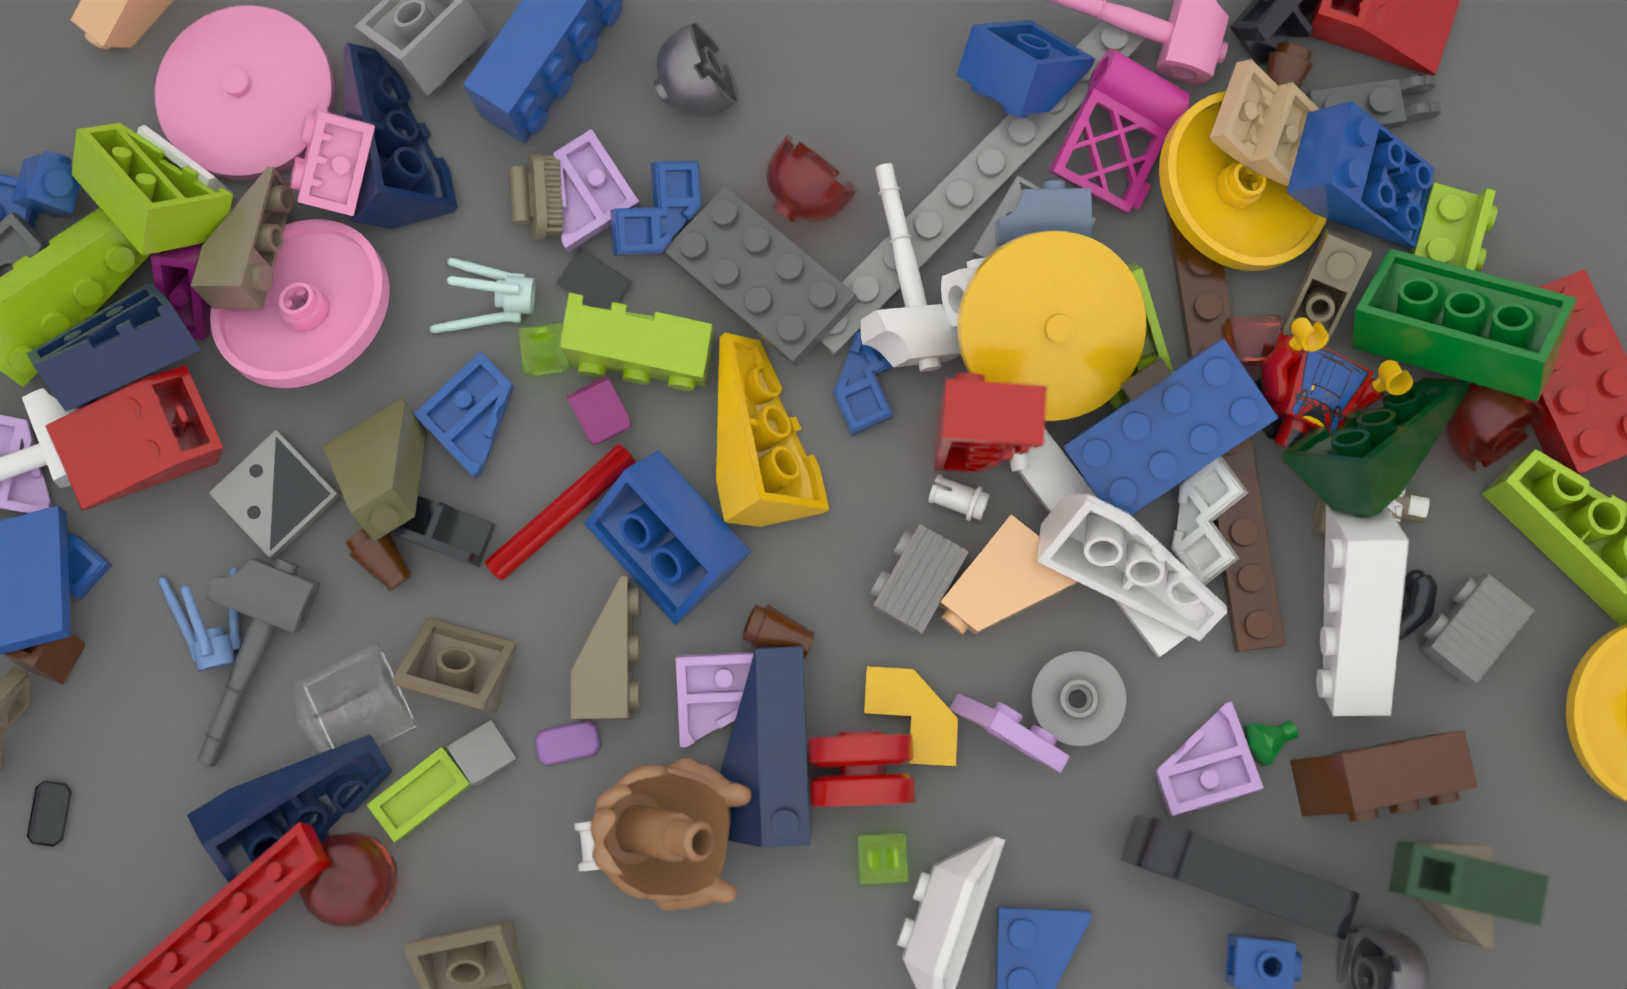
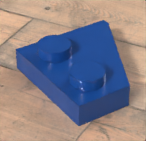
M480 351L424 403L414 415L459 463L477 479L483 472L515 387Z
M997 907L995 989H1055L1091 920V911Z

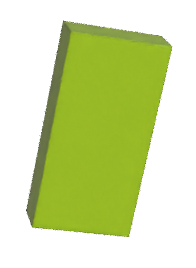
M442 746L368 803L367 807L395 843L401 841L472 784L447 747Z

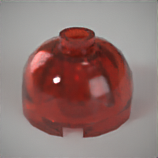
M789 135L783 139L768 162L766 171L767 186L777 199L773 207L791 222H795L798 217L812 223L825 222L835 217L844 209L858 190L849 180L845 186L838 182L835 176L839 174V171L802 142H799L795 147L793 139Z
M1472 383L1469 384L1468 392L1447 423L1446 433L1448 442L1470 471H1476V462L1478 461L1486 468L1520 446L1529 437L1524 432V429L1532 420L1539 427L1547 412L1539 402L1485 386L1479 387L1477 384Z
M360 832L334 834L321 841L320 843L330 864L299 890V896L306 910L318 921L338 928L362 926L378 917L393 901L398 885L397 865L393 857L389 856L386 848L381 845L383 843L374 836Z

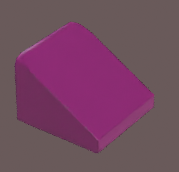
M608 375L566 396L592 445H597L632 426L630 417Z

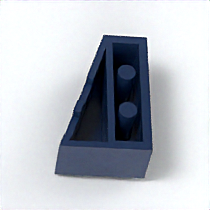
M150 282L26 354L66 412L70 409H79L93 403L99 396L200 351V348L172 304Z

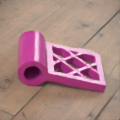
M1110 49L1097 63L1089 80V90L1048 172L1076 188H1091V196L1123 214H1129L1131 208L1140 210L1151 187L1145 180L1170 128L1192 105L1189 104L1190 95L1188 92L1118 51ZM1095 105L1109 113L1113 131L1093 137L1089 117ZM1121 120L1127 122L1130 125L1122 127ZM1139 129L1151 136L1152 139L1143 155L1131 158L1124 133ZM1081 133H1083L1084 141L1077 143ZM1115 136L1122 162L1102 168L1095 142ZM1086 146L1093 171L1079 176L1065 168V165L1074 149ZM1140 162L1135 171L1133 164ZM1124 167L1129 185L1121 199L1109 192L1104 173ZM1095 177L1097 185L1087 179Z

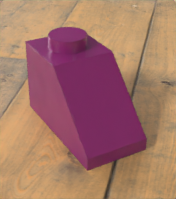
M204 243L162 251L160 253H152L151 263L156 288L172 304L193 339L206 340L211 326V306L191 287Z

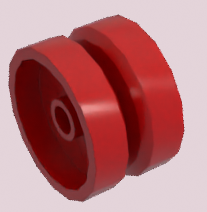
M882 731L838 732L839 736L809 738V763L816 767H839L840 776L816 777L810 782L811 807L915 803V782L912 776L909 774H884V765L907 764L913 759L912 734L882 735Z

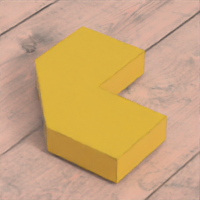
M867 666L864 714L911 717L910 734H912L913 759L908 764L956 766L958 718L914 669Z

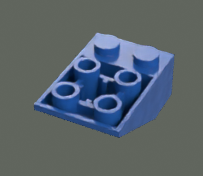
M1353 101L1308 112L1287 193L1316 215L1412 249L1416 248L1435 168Z

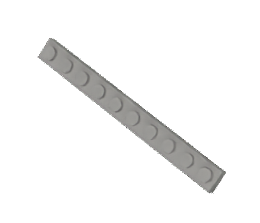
M1101 21L1076 46L1095 58L1093 67L1050 112L1029 114L1027 118H1019L1008 114L905 218L908 233L912 236L910 241L917 259L919 272L1079 111L1089 90L1090 77L1102 56L1108 50L1114 49L1131 58L1143 46L1144 37ZM890 234L842 282L856 294L858 302L819 342L834 358L854 339L855 334L861 331V319L875 310L883 309L901 291L893 245L890 243Z

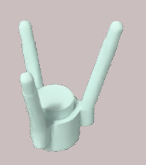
M449 258L447 263L451 267L496 279L497 281L450 276L447 279L448 284L495 292V307H502L504 312L435 324L430 327V331L435 334L500 322L521 323L522 314L533 313L535 279L526 278L525 274L509 273L473 262Z

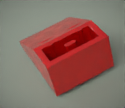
M1317 0L1309 21L1313 27V33L1310 36L1423 74L1435 76L1460 0Z
M186 365L140 379L45 425L82 511L218 464L223 450L222 443Z

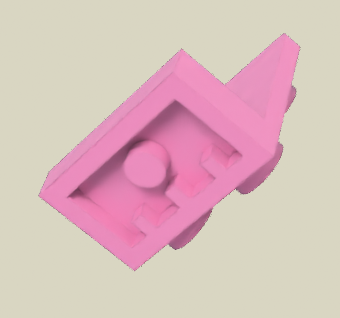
M320 105L316 106L315 114L306 112L300 139L302 144L307 145L304 159L295 157L290 178V188L297 190V201L354 216L375 125L329 113L326 107Z

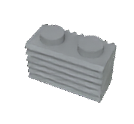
M919 524L914 534L906 530L893 552L895 556L900 558L891 574L883 570L870 592V595L877 598L873 609L922 636L969 552L926 528L924 525Z
M1490 574L1476 577L1475 580L1471 577L1466 578L1451 596L1456 604L1446 616L1442 613L1437 614L1422 633L1428 639L1420 647L1421 652L1434 660L1437 665L1441 666L1464 685L1475 684L1481 680L1482 676L1488 671V668L1493 665L1500 653L1511 642V639L1516 636L1523 624L1534 613L1533 608Z

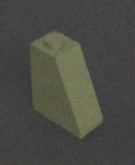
M403 398L323 445L351 515L373 541L378 540L414 518L416 513L426 430Z

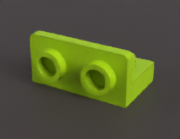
M1434 182L1430 186L1416 248H1412L1411 254L1480 272L1486 258V249L1481 248L1485 232L1489 233L1492 229L1498 212V207L1492 205L1496 190L1485 188L1477 195Z

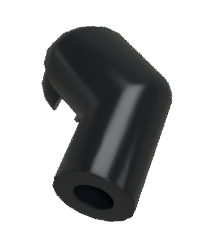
M1419 569L1411 570L1405 575L1404 590L1409 592L1408 605L1401 610L1399 639L1401 640L1426 622L1434 613L1438 586L1432 575H1425Z

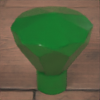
M1292 721L1284 722L1278 726L1253 722L1245 725L1243 731L1253 759L1261 766L1271 765L1283 745L1298 737V730Z

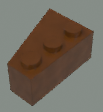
M1465 730L1382 743L1351 751L1344 750L1325 756L1290 760L1302 817L1348 814L1349 822L1378 818L1377 808L1389 806L1390 813L1407 812L1420 809L1418 803L1420 799L1429 798L1430 805L1450 803L1460 800L1459 791L1478 788Z

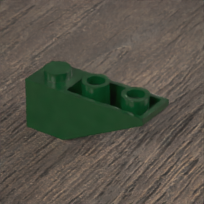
M1397 842L1388 891L1541 926L1549 876L1432 847Z

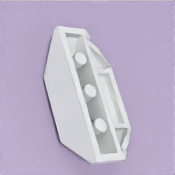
M992 835L933 864L930 874L921 872L912 898L920 902L914 920L905 918L897 941V945L904 948L902 954L903 961L917 989H956L1005 843L1004 839Z

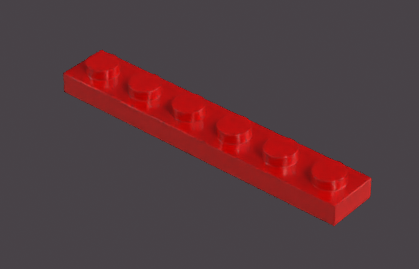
M301 822L295 825L109 989H186L330 864L312 825Z

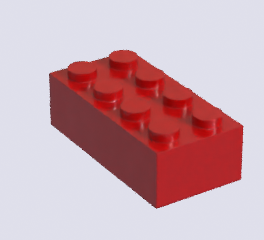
M1585 269L1539 287L1573 296L1577 299L1555 366L1538 402L1518 396L1544 454L1577 474L1584 473L1627 455V357Z

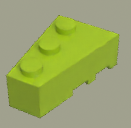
M113 123L76 129L71 175L141 255L160 253L162 251L205 243L230 213L233 199L232 193L222 187L217 189L216 192L198 181L199 172L188 165L181 170L164 159V150L123 124Z
M569 292L559 347L571 365L578 368V374L593 378H602L605 376V372L622 374V380L641 385H648L650 379L668 381V387L681 391H694L695 385L707 387L715 340L712 324L656 311L654 316L626 312L627 305L615 302L611 303L610 309L582 305L583 295Z

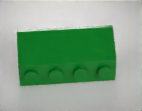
M1390 248L1355 309L1352 348L1538 402L1555 366L1577 298Z

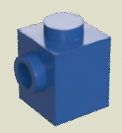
M44 151L43 155L38 154L24 159L11 202L55 218L72 214L80 189V184L71 175L72 160L64 155L50 151Z
M1228 933L1226 983L1233 987L1247 989H1294V981L1299 982L1302 975V955L1300 952H1296V943L1286 939Z

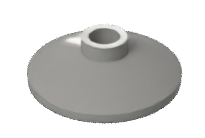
M1073 651L1061 654L1043 666L1034 681L1031 701L1033 712L1042 729L1057 737V741L1072 746H1088L1106 739L1117 729L1124 717L1127 696L1123 680L1112 664L1096 654ZM1074 690L1082 692L1085 696V703L1081 708L1072 707L1068 701L1069 694Z

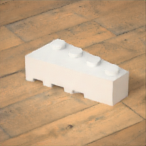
M1326 504L1324 627L1321 628L1320 632L1323 669L1317 672L1316 684L1319 698H1325L1333 716H1391L1408 538L1387 507L1376 516L1363 518L1355 516L1354 513L1332 510Z

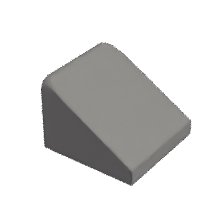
M493 720L486 722L447 746L473 786L482 784L518 759Z

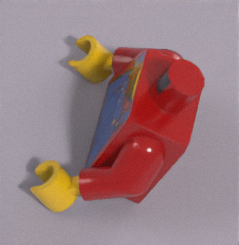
M1297 318L1293 321L1291 331L1294 336L1279 334L1275 349L1266 357L1261 365L1263 396L1275 414L1283 418L1273 443L1285 449H1289L1306 436L1309 431L1324 427L1328 429V432L1344 426L1346 424V415L1356 410L1362 411L1384 397V390H1387L1392 395H1401L1409 391L1413 385V379L1409 372L1406 370L1402 371L1399 364L1393 360H1387L1379 366V378L1376 380L1371 378L1373 374L1371 370L1324 347L1329 339L1328 332L1321 322H1316L1312 326L1307 318Z

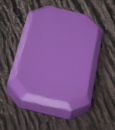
M589 720L543 730L535 738L539 761L547 766L596 755L601 747L597 726Z

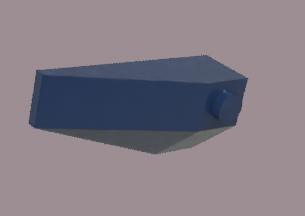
M348 42L344 47V117L375 125L354 216H351V221L394 229L454 213L458 205L450 170L444 158H436L427 141L431 134L425 122L418 123L407 103L411 96L399 73L375 49Z
M803 646L759 647L755 649L720 772L727 780L744 785L751 791V799L747 804L730 807L731 824L728 841L758 847L811 845Z
M369 734L230 788L189 813L187 817L202 846L227 882L230 883L299 822L312 825L321 845H323L330 837L328 830L345 813H353L392 772V769Z

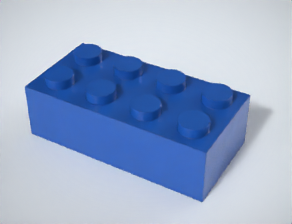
M522 0L463 84L480 116L523 144L527 142L531 134L537 135L545 126L549 115L547 111L556 98H563L569 91L573 83V74L580 63L588 62L595 53L598 46L597 39L606 26L611 27L618 20L623 9V1Z
M1224 338L1218 339L1172 370V374L1132 402L1129 399L1064 443V449L1099 500L1132 515L1278 419Z

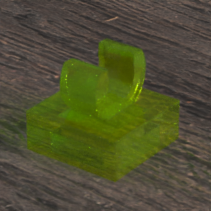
M563 322L518 328L523 373L526 376L571 370L570 362L559 347Z
M905 833L858 835L860 884L908 882Z

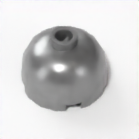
M694 22L687 27L684 26L666 39L657 55L656 69L659 79L654 83L660 98L665 104L669 105L673 102L680 111L691 116H711L729 108L730 105L738 101L739 96L737 85L728 64L722 67L715 55L720 49L708 32L698 23Z
M1361 927L1357 928L1359 930L1357 933H1348L1347 939H1343L1337 956L1336 974L1338 983H1343L1347 980V989H1430L1431 970L1421 948L1412 938L1392 928Z

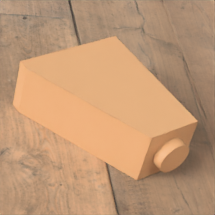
M81 0L71 21L86 32L85 38L97 47L106 50L111 47L132 48L174 0Z
M1011 514L941 600L939 607L945 611L941 618L962 635L967 629L976 635L1074 586L1078 581L1037 562L1039 536Z

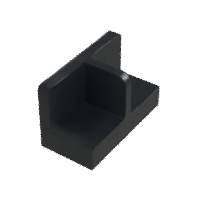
M1253 0L1230 26V29L1254 62L1258 65H1265L1268 62L1269 53L1275 51L1277 43L1286 42L1289 37L1308 38L1313 33V27L1306 18L1314 10L1317 0Z
M418 496L415 517L388 534L480 567L496 525L493 522L454 509L448 504L438 503Z

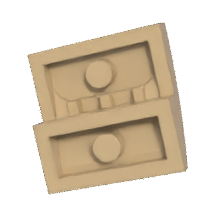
M1252 59L1237 62L1209 139L1246 167L1286 186L1290 182L1308 112L1319 110V108L1293 82L1278 86Z

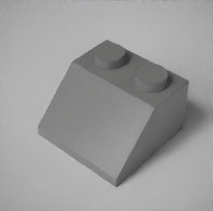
M382 0L354 26L360 35L406 81L427 96L437 87L441 86L447 80V77L468 57L474 55L479 47L491 36L467 0Z

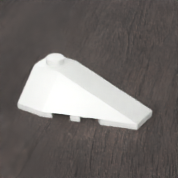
M1065 494L1040 526L1037 562L1196 640L1201 641L1227 613V606L1130 514L1089 494Z

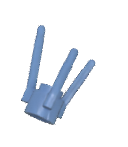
M231 568L230 576L238 572V568ZM160 577L158 583L189 646L192 661L196 662L198 671L210 670L234 663L236 660L234 651L239 650L242 645L239 634V612L229 608V634L224 635L222 627L205 630L192 591L189 586H183L181 593L193 626L192 629L167 578Z

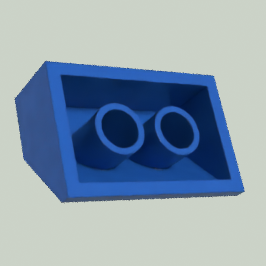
M659 450L625 469L584 523L675 625L724 583L751 553L750 549Z

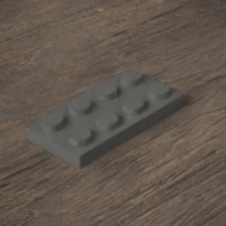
M726 186L663 250L673 263L795 367L800 364L858 302L854 292Z

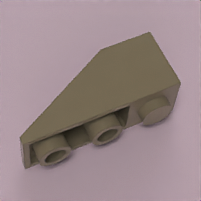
M267 167L202 245L191 287L213 309H263L267 291L271 289L273 283L272 273L278 251L283 246V231L288 212L292 210L294 203L293 190L274 167Z
M1326 225L1306 266L1279 334L1294 336L1291 331L1293 321L1297 318H1307L1312 326L1316 322H1321L1329 334V339L1324 347H1327L1373 253L1368 242ZM1277 339L1275 341L1272 351L1275 349Z
M620 576L571 670L570 719L630 720L633 719V709H640L641 684L640 681H633V662H640L641 660L640 634H633V615H640L641 592L640 587L633 588V580L628 576Z

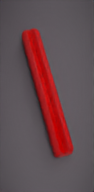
M621 444L616 445L486 559L485 564L488 570L499 580L507 578L615 483L625 469L635 464V459L630 452Z

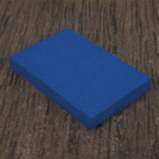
M58 505L1 520L0 655L71 637L67 512Z

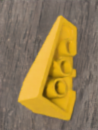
M724 333L719 337L716 483L724 522L762 527L827 512L829 505L820 466L814 454L807 456L796 434L802 428L796 416L789 418L778 396L781 394L782 386L761 341L730 333Z

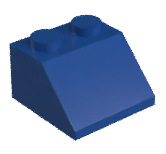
M1032 20L973 24L957 76L972 85L971 89L975 93L993 98L1003 104V110L1006 113L1019 118H1027L1029 114L1050 112L1093 67L1095 58Z

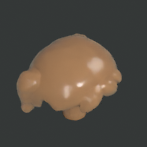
M690 758L678 759L668 766L642 765L624 774L612 788L601 794L596 801L595 814L590 825L591 835L595 843L592 858L596 866L605 872L609 880L622 892L637 899L652 900L664 911L690 910L714 902L726 904L733 902L737 897L736 887L732 883L719 878L726 860L731 824L730 807L747 804L751 799V791L744 785L727 780L711 766L701 764Z

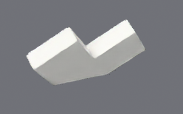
M1222 456L1180 484L1178 503H1180L1177 529L1173 533L1171 549L1180 562L1204 585L1208 584L1240 559L1213 523L1216 518L1249 493Z

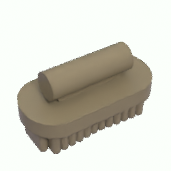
M529 152L526 167L512 166L509 168L512 224L517 226L529 225V233L532 240H544L545 237H559L564 230L562 227L564 224L563 200L560 193L562 191L560 188L562 185L560 182L561 171H559L561 169L560 160L556 159L555 156L543 155L541 152Z

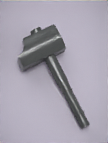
M254 558L249 559L238 572L231 576L212 577L206 599L253 618L234 662L228 685H225L226 690L208 733H205L207 737L197 759L203 764L209 766L216 765L223 745L228 741L226 739L242 698L247 694L246 689L258 668L274 626L297 633L302 630L320 587V582L297 574L296 572L299 567L297 564L281 558H277L275 564Z

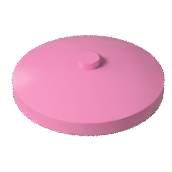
M236 6L218 10L202 17L187 27L166 52L159 67L155 85L156 112L160 125L170 143L213 176L233 181H255L267 167H274L279 174L291 169L294 165L295 157L303 159L305 157L307 145L301 143L300 135L306 112L315 114L316 106L320 105L326 107L329 113H334L336 102L335 76L328 56L309 30L294 18L274 9L260 6Z
M324 219L292 222L284 227L283 246L278 251L272 273L273 283L271 289L267 291L263 309H213L211 307L210 322L213 339L218 350L244 377L255 383L274 388H295L310 385L329 378L347 367L372 342L382 325L388 308L390 296L388 273L377 251L355 229L336 221Z

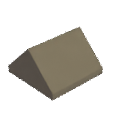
M428 618L395 673L393 684L481 710L497 712L516 650V642Z
M514 920L433 935L405 944V954L421 989H525Z

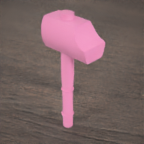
M1047 0L1051 4L1056 3L1095 17L1097 21H1105L1119 29L1162 43L1155 70L1176 81L1197 86L1204 85L1213 77L1216 64L1223 62L1228 50V43L1224 42L1223 38L1229 16L1216 0H1174L1169 21L1126 6L1106 2V0Z

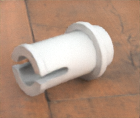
M938 474L935 479L936 485L932 486L928 502L966 515L967 521H971L972 518L981 520L990 494L982 492V486L974 489Z

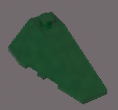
M1425 377L1413 383L1410 390L1404 394H1390L1383 397V407L1364 413L1356 410L1346 415V425L1328 432L1327 428L1320 427L1308 433L1282 453L1284 463L1332 510L1354 513L1355 516L1363 518L1376 516L1402 494L1468 392V381Z

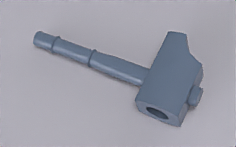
M1049 180L1042 182L1043 189H1023L1015 210L1009 215L999 218L995 223L996 245H1003L1017 237L1040 231H1065L1091 238V188L1066 189L1064 180Z

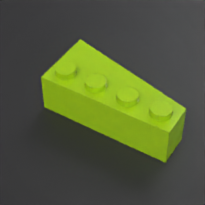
M100 208L49 240L50 245L31 258L26 255L11 266L14 269L0 277V371L23 388L38 373L26 353L91 317L150 255H141Z
M1537 449L1511 462L1485 489L1482 495L1619 626L1627 624V503L1614 495L1607 497L1590 487L1589 480Z

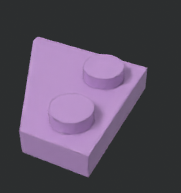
M592 129L554 152V156L560 160L561 166L559 171H561L560 182L562 185L560 188L562 191L560 193L562 194L564 224L562 226L564 230L561 234V239L568 253L611 226L610 210L615 208L641 207L639 200Z

